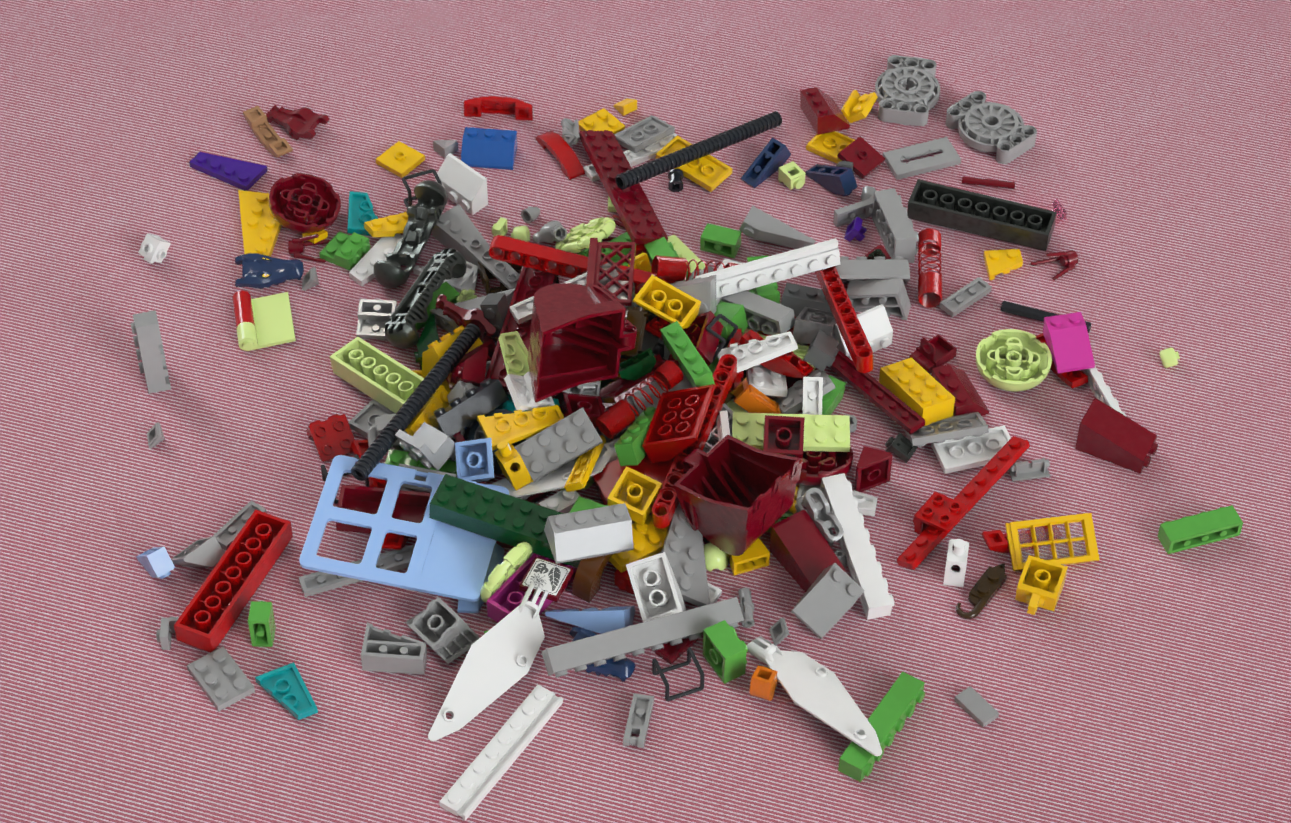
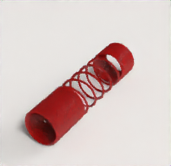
M927 228L918 234V301L922 306L932 308L940 305V302H942L941 234L936 229ZM925 240H935L936 242H935V243H934V242L924 243L923 241H925ZM923 253L928 256L922 258L921 254ZM936 257L938 259L935 261H927L924 258ZM924 260L928 263L922 265L921 261ZM934 263L938 266L929 268L924 265Z
M656 255L652 261L651 274L661 280L683 281L685 279V281H688L690 276L689 264L691 261L696 263L694 279L696 271L697 276H699L698 265L700 262H704L706 266L703 274L705 272L708 273L707 266L709 263L714 264L715 268L713 271H717L718 264H722L724 268L739 264L727 263L725 266L722 262H719L715 265L713 261L706 264L704 260L699 261L697 264L695 259L690 260L688 263L686 258Z
M667 360L655 370V376L649 375L647 382L642 381L640 383V388H633L632 394H626L625 401L619 400L596 419L598 428L606 437L613 439V437L635 420V416L639 417L636 409L627 402L626 397L628 395L632 396L637 405L646 411L645 405L634 395L635 389L641 391L648 403L654 404L652 398L642 390V383L648 384L652 393L661 399L659 391L649 383V377H654L658 385L665 392H668V389H673L683 380V373L674 362Z

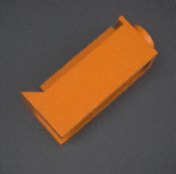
M747 378L732 391V394L736 396L734 402L749 413L781 414L779 404L775 403L751 384L748 385Z

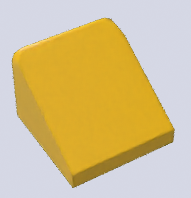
M626 98L614 104L613 107L625 116L637 110V100Z

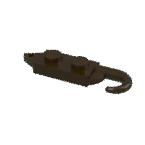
M1005 563L995 567L989 566L971 589L968 599L975 607L970 612L962 611L960 608L961 603H957L956 612L960 617L965 619L975 618L988 605L1006 581Z

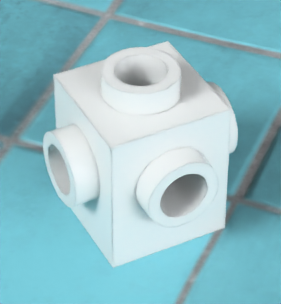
M147 233L138 253L144 256V260L153 264L154 261L162 263L171 243L158 235Z

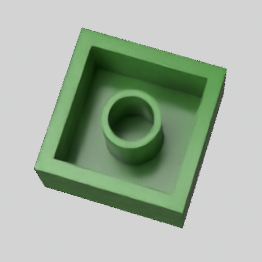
M723 620L704 629L703 656L721 681L725 684L744 675L746 672V653L748 648L746 643L738 638L734 627L729 626Z

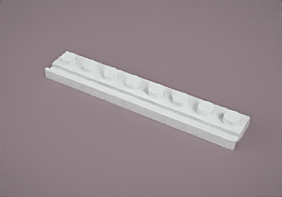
M835 238L695 276V278L716 275V298L841 265L838 248L839 242Z
M537 685L439 801L440 807L456 816H461L466 821L562 705L563 698L561 696L557 697L555 693Z

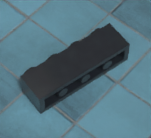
M488 378L480 383V387L476 389L471 388L466 391L464 397H458L450 401L448 407H442L434 411V415L429 420L434 428L451 437L478 420L477 416L488 414L507 402L509 398L499 379Z

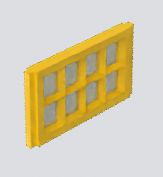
M1092 513L1005 523L1013 571L1024 569L1028 555L1061 565L1100 560Z

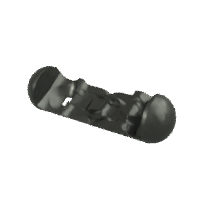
M425 180L415 186L414 194L418 198V203L409 206L407 209L408 222L404 228L403 239L397 243L393 253L386 255L387 261L381 260L374 264L373 272L376 280L387 288H396L407 282L447 204V192L436 181ZM407 265L405 270H402L400 267Z
M450 248L435 253L385 324V336L392 345L397 348L407 349L417 344L419 334L415 329V324L427 321V307L432 301L435 290L440 288L444 280L461 278L466 273V260L458 250Z

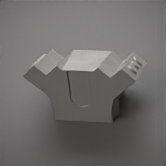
M439 597L431 601L426 609L405 622L448 664L463 653H466L471 645L480 638Z

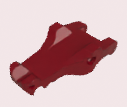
M274 105L266 114L268 123L275 122L283 126L294 140L299 138L313 139L316 135L313 129L318 124L326 125L329 122L327 115L316 114L307 107L290 110L284 107L279 109Z
M444 294L439 295L436 299L435 309H441L443 315H447L448 318L454 320L458 327L463 325L465 328L468 324H474L481 330L479 339L482 343L492 339L489 336H493L496 329L484 318L482 310L478 308L471 310L461 308L447 301V297Z

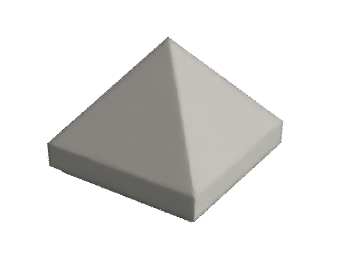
M315 267L311 268L303 276V291L319 285Z
M159 422L155 423L147 433L148 446L151 449L165 440Z
M783 617L769 628L775 646L790 634Z

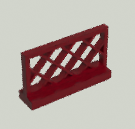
M590 238L586 286L588 284L599 286L623 306H632L636 242H598V238ZM602 248H610L613 251L606 256L602 252ZM624 248H631V252L626 256L620 252ZM617 254L621 259L614 263L611 258ZM605 262L611 265L607 270L601 268V265ZM624 262L630 265L626 270L619 267ZM616 269L620 274L613 278L609 273ZM606 276L610 282L602 285L599 281ZM625 277L629 282L622 286L618 281ZM615 284L619 289L612 293L608 288ZM624 292L628 295V299H619L617 296Z
M656 354L654 356L657 362L652 372L634 381L622 379L620 376L601 387L599 396H601L604 409L619 400L625 399L626 394H632L633 388H640V383L642 381L647 382L649 375L655 376V370L667 360H662L660 354ZM670 360L677 366L680 365L677 360ZM649 377V383L656 380L654 377ZM642 383L641 388L645 387L648 384Z

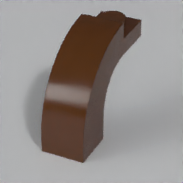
M613 554L581 559L574 577L572 594L590 603L600 590L603 570Z

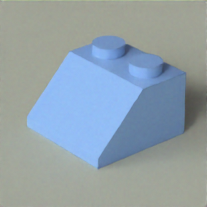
M491 438L455 443L457 478L476 482H484L494 478Z

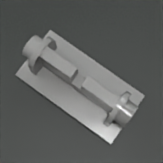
M564 118L561 121L563 128L562 138L571 147L580 139L578 119L573 122L568 118Z
M1045 458L1032 460L1031 463L1028 461L1015 462L1008 471L1012 482L1050 477L1047 468L1050 467L1049 459L1045 460Z

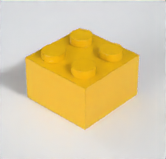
M626 466L608 497L607 505L625 503L631 520L643 526L652 511L662 483Z

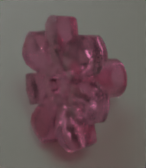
M1058 199L1053 200L1052 206L1054 209L1051 211L1057 212L1056 216H1059L1060 220H1066V210L1062 209L1063 207Z

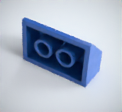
M465 127L462 138L461 161L469 167L513 170L518 147L517 131Z

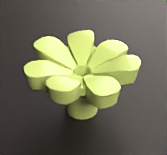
M463 289L459 292L460 296L456 300L459 303L477 298V296L473 295L475 293L474 290L469 289L467 291Z

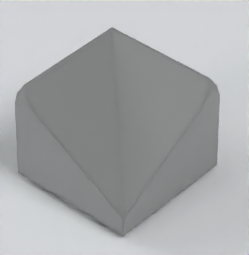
M434 140L433 148L434 151L446 158L449 153L453 154L458 151V142L456 140Z

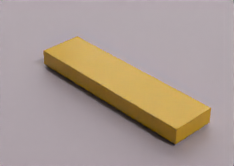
M600 435L603 443L577 458L564 486L567 492L585 488L606 442L604 435Z

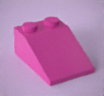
M1076 312L1044 317L1043 335L1051 351L1057 372L1064 373L1095 368L1088 331L1082 313Z

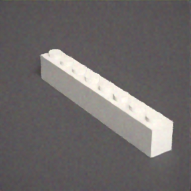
M845 473L823 477L820 490L829 503L830 513L837 517L843 528L844 533L841 539H839V543L846 555L852 579L864 590L859 599L866 618L869 620L891 615L894 599L892 594L889 595L886 578L882 577L881 563L875 558L876 550L874 545L870 544L868 529L864 528L863 514L857 509L858 501L856 496L852 495L850 480L847 481Z

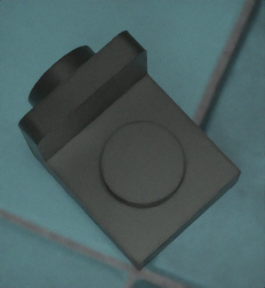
M901 433L895 438L891 436L885 443L887 447L885 451L893 452L905 463L910 460L918 448L913 446L910 440Z

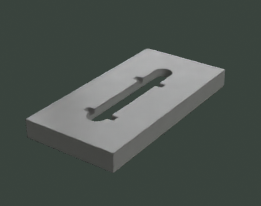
M947 137L883 152L885 163L896 180L961 164L960 156ZM935 152H942L941 154L934 155V157L929 156V157H925V158H921V159L909 161L908 163H906V162H905V163L901 162V161H903V160H907V159H911V158H915V157H919V156H923V155H927V154H931V153H935Z

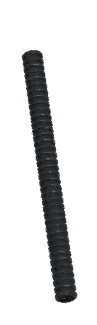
M777 111L761 116L748 123L618 174L616 176V184L623 190L686 163L776 128L782 124V117Z
M468 324L396 415L393 416L352 467L351 474L359 481H365L398 439L395 434L399 429L405 431L442 382L445 381L454 367H456L466 352L480 337L481 330L474 324Z

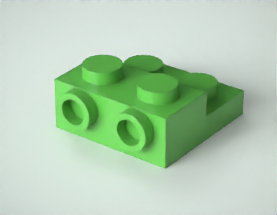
M339 231L319 253L320 259H325L337 266L351 270L370 250L369 238L355 232L350 236Z

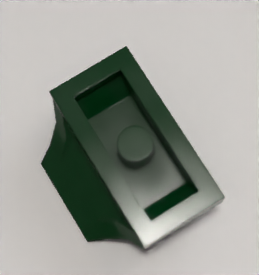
M651 348L620 363L619 374L622 379L634 381L652 372L657 361Z

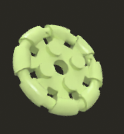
M601 217L590 220L588 224L582 223L570 229L571 232L567 233V237L563 241L556 242L555 249L571 253L581 252L584 248L589 249L590 238H598V242L608 238L615 230V221L609 217Z
M522 542L512 548L503 557L504 561L501 564H497L488 576V582L484 583L480 592L483 602L487 603V600L531 557L532 547L529 543Z

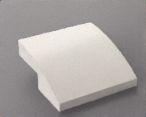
M527 372L524 376L508 374L504 378L516 410L532 411L533 408L555 405L552 396L539 402L534 401L530 372Z

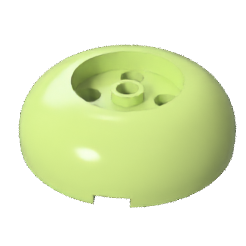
M1004 329L995 331L988 338H983L976 350V365L982 377L994 387L1005 391L1019 392L1036 387L1047 377L1052 364L1051 351L1045 342L1041 343L1034 334L1022 330Z

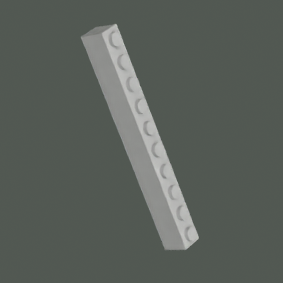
M734 597L547 648L541 653L548 676L555 674L556 678L567 675V671L575 669V672L586 670L587 665L590 664L598 667L607 664L606 660L613 658L615 662L625 659V655L630 653L633 656L644 654V650L648 648L655 651L664 648L663 644L670 643L673 646L683 643L682 639L689 637L690 641L701 638L704 629L723 620L735 629L739 627L738 623L744 621L738 599Z

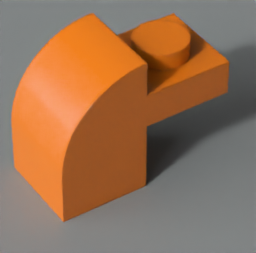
M758 665L751 677L750 695L772 701L775 689L779 683L777 679L778 671Z

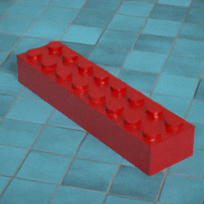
M255 509L174 624L177 641L210 653L216 650L293 538L290 521Z

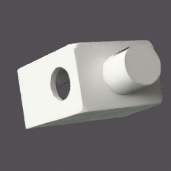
M962 539L949 540L943 585L963 588L969 550L968 541ZM958 565L959 571H953L952 566Z

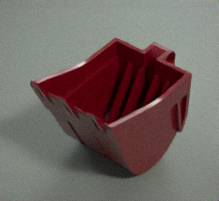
M559 283L542 287L534 294L528 365L535 402L581 384L617 378L621 352L635 348L637 328L625 318L626 308L601 287L594 284L585 286Z
M726 435L708 453L695 448L681 461L685 475L674 484V488L683 513L694 531L698 529L711 544L718 547L721 551L733 556H740L792 507L803 460L802 458L766 452L730 435Z

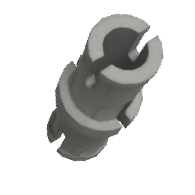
M741 588L738 591L739 605L744 618L742 625L745 628H750L755 625L753 616L755 606L752 603L751 590L749 588Z

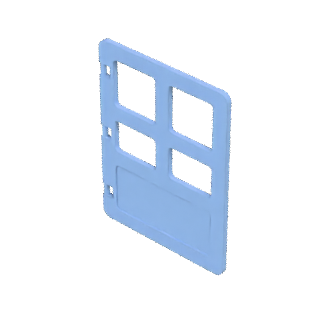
M344 455L335 456L300 555V566L308 570L468 602L478 601L481 597L480 592L485 583L496 540L429 518L430 502L444 475L420 472L415 469L379 462L368 477L386 480L387 484L378 512L376 514H369L333 506L343 474L351 473L352 467L359 460ZM415 477H425L426 481L415 480ZM466 480L509 495V491L505 487ZM403 484L432 490L421 523L392 518L400 488ZM329 521L372 530L360 564L317 556L326 525ZM387 533L417 539L406 573L376 567Z

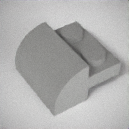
M359 299L356 337L361 339L387 340L385 324L397 308V301Z

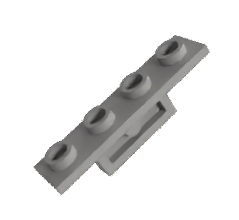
M475 235L463 244V247L509 290L516 288L520 274L507 262L491 258L488 252L490 247L479 236Z

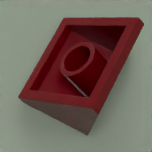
M863 446L856 466L854 490L864 492L889 482L893 455L890 452Z

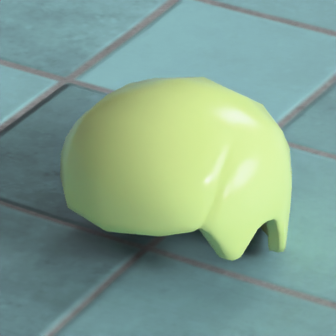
M710 542L703 545L706 569L710 572L713 569L724 570L729 564V555Z

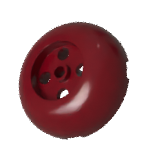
M304 173L292 174L291 177L280 178L273 184L269 193L270 211L277 222L291 231L302 234L315 233L330 227L339 215L341 200L339 194H336L332 189L333 186L326 180Z
M850 447V452L803 451L801 474L797 483L806 486H821L823 477L843 473L846 476L853 464V450Z

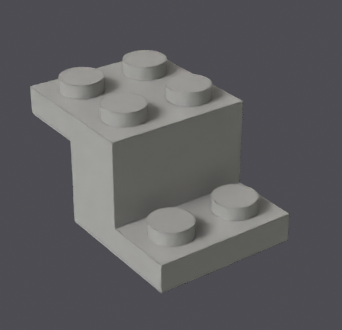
M425 422L413 436L400 429L395 434L400 441L398 444L406 451H409V457L416 462L420 460L428 469L432 467L438 471L448 459L451 461L456 460L454 441L448 435Z

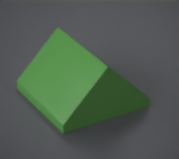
M721 301L718 303L717 311L714 315H724L735 323L743 334L748 327L744 305ZM720 318L719 321L724 326L721 337L727 340L734 327Z

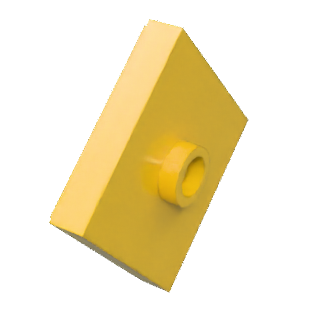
M398 141L375 160L377 165L403 178L425 161V155Z

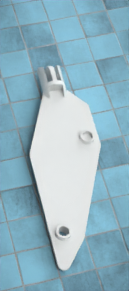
M620 438L604 444L590 477L602 472L608 463L618 459L614 444ZM577 458L517 491L506 478L492 485L507 488L509 495L516 498L562 489Z
M530 583L521 604L471 645L429 731L428 739L430 741H437L460 730L528 673L545 638L539 612L549 591H544L538 605H536L535 603L542 588L538 586L531 600L527 601L535 584ZM446 713H450L452 719H447Z
M762 636L747 644V652L767 664L770 669L778 671L777 679L795 704L872 755L880 756L882 754L876 731L834 672L803 652L780 650Z

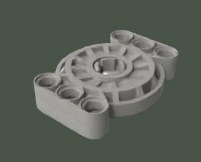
M900 55L888 57L887 70L877 78L875 83V94L878 96L877 101L879 102L878 119L880 121L912 126H925L927 124L929 110L938 103L940 96V85L935 78L936 62L934 60Z
M982 91L972 92L947 109L946 126L950 129H958L961 139L972 148L984 152H996V161L1000 164L1010 163L1035 146L1037 129L1031 125L1024 126L1020 114L1009 106L986 102V94Z

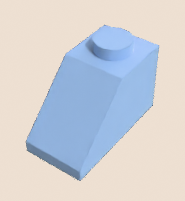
M153 547L136 556L137 560L152 578L159 577L163 579L171 574L170 571L175 568L165 547Z

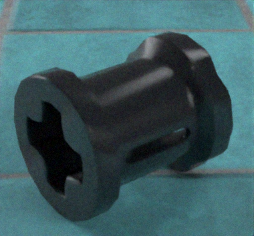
M673 169L668 172L670 180L668 189L670 191L680 192L683 190L682 179L684 173L682 170Z

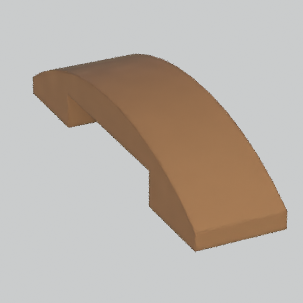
M259 106L243 112L254 135L269 153L278 158L293 151V148L285 138L281 139L267 122V116Z

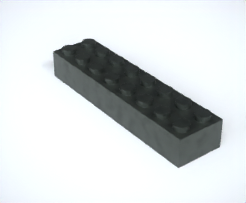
M920 179L916 182L908 201L907 216L910 219L1043 251L1047 250L1055 228L1057 215L1055 211Z

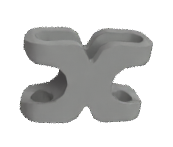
M810 488L805 492L804 496H801L796 501L797 512L803 510L802 502L805 503L807 513L831 547L834 542L843 536V528L837 517L830 513L829 503L822 491L818 488ZM810 494H815V495L817 496V498H818L817 503H816V501L810 496ZM832 528L836 529V531H837V535H836V536H834V533H833V531H832Z

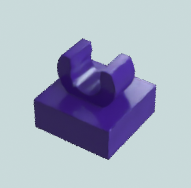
M856 217L847 226L844 238L849 242L853 238H856L858 241H862L865 238L863 234L867 229L862 226L863 220Z

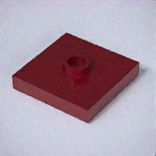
M861 136L837 155L841 161L853 162V171L861 179H864L885 161V158Z

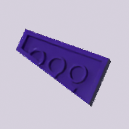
M199 152L189 161L191 168L244 191H248L268 171L265 165Z

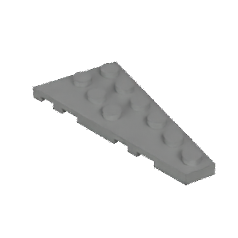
M679 502L669 524L661 553H666L683 600L701 607L710 604L703 536L698 529L696 531L692 529Z

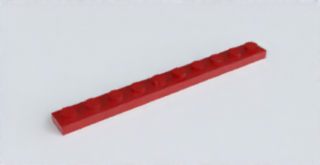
M1013 436L954 498V500L968 506V511L964 516L1030 447L1028 440ZM928 525L896 559L898 565L915 570L949 532L946 533Z

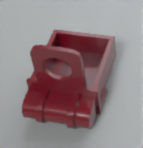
M938 334L929 341L922 338L920 346L916 347V351L911 353L909 358H913L923 369L931 374L933 368L943 366L956 357L957 348Z

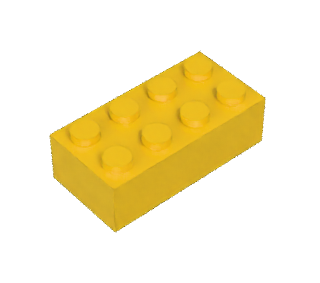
M913 358L880 368L879 383L925 419V426L953 416L955 397Z

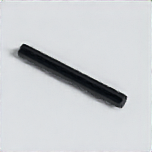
M1003 301L1001 304L1002 312L1044 322V317L1060 315L1008 301ZM1085 321L1087 331L1089 333L1091 329V322Z

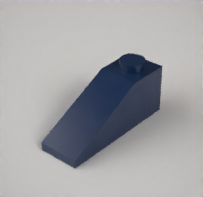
M772 137L740 179L756 188L778 171L779 167L784 165L791 156L790 151L786 145Z
M816 164L805 172L807 177L833 194L848 196L858 187L852 168Z

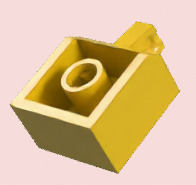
M1028 555L1018 582L1015 600L1029 604L1027 613L1031 615L1036 614L1038 607L1055 611L1065 583L1068 567Z

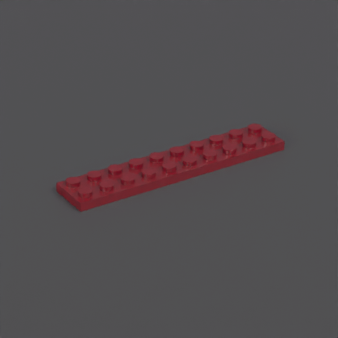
M608 130L580 131L579 138L631 241L636 242V244H647L662 237H665L668 241V237L640 183L623 190L617 186L616 176L632 168L614 133Z
M523 266L510 306L534 296L542 287L556 284L558 275ZM509 306L500 334L518 331L529 351L532 319L518 324L510 312ZM498 339L485 379H499L505 392H509L504 380L507 376V371Z

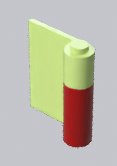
M238 291L233 294L232 300L240 349L251 351L296 341L288 292L251 299V295L247 291Z

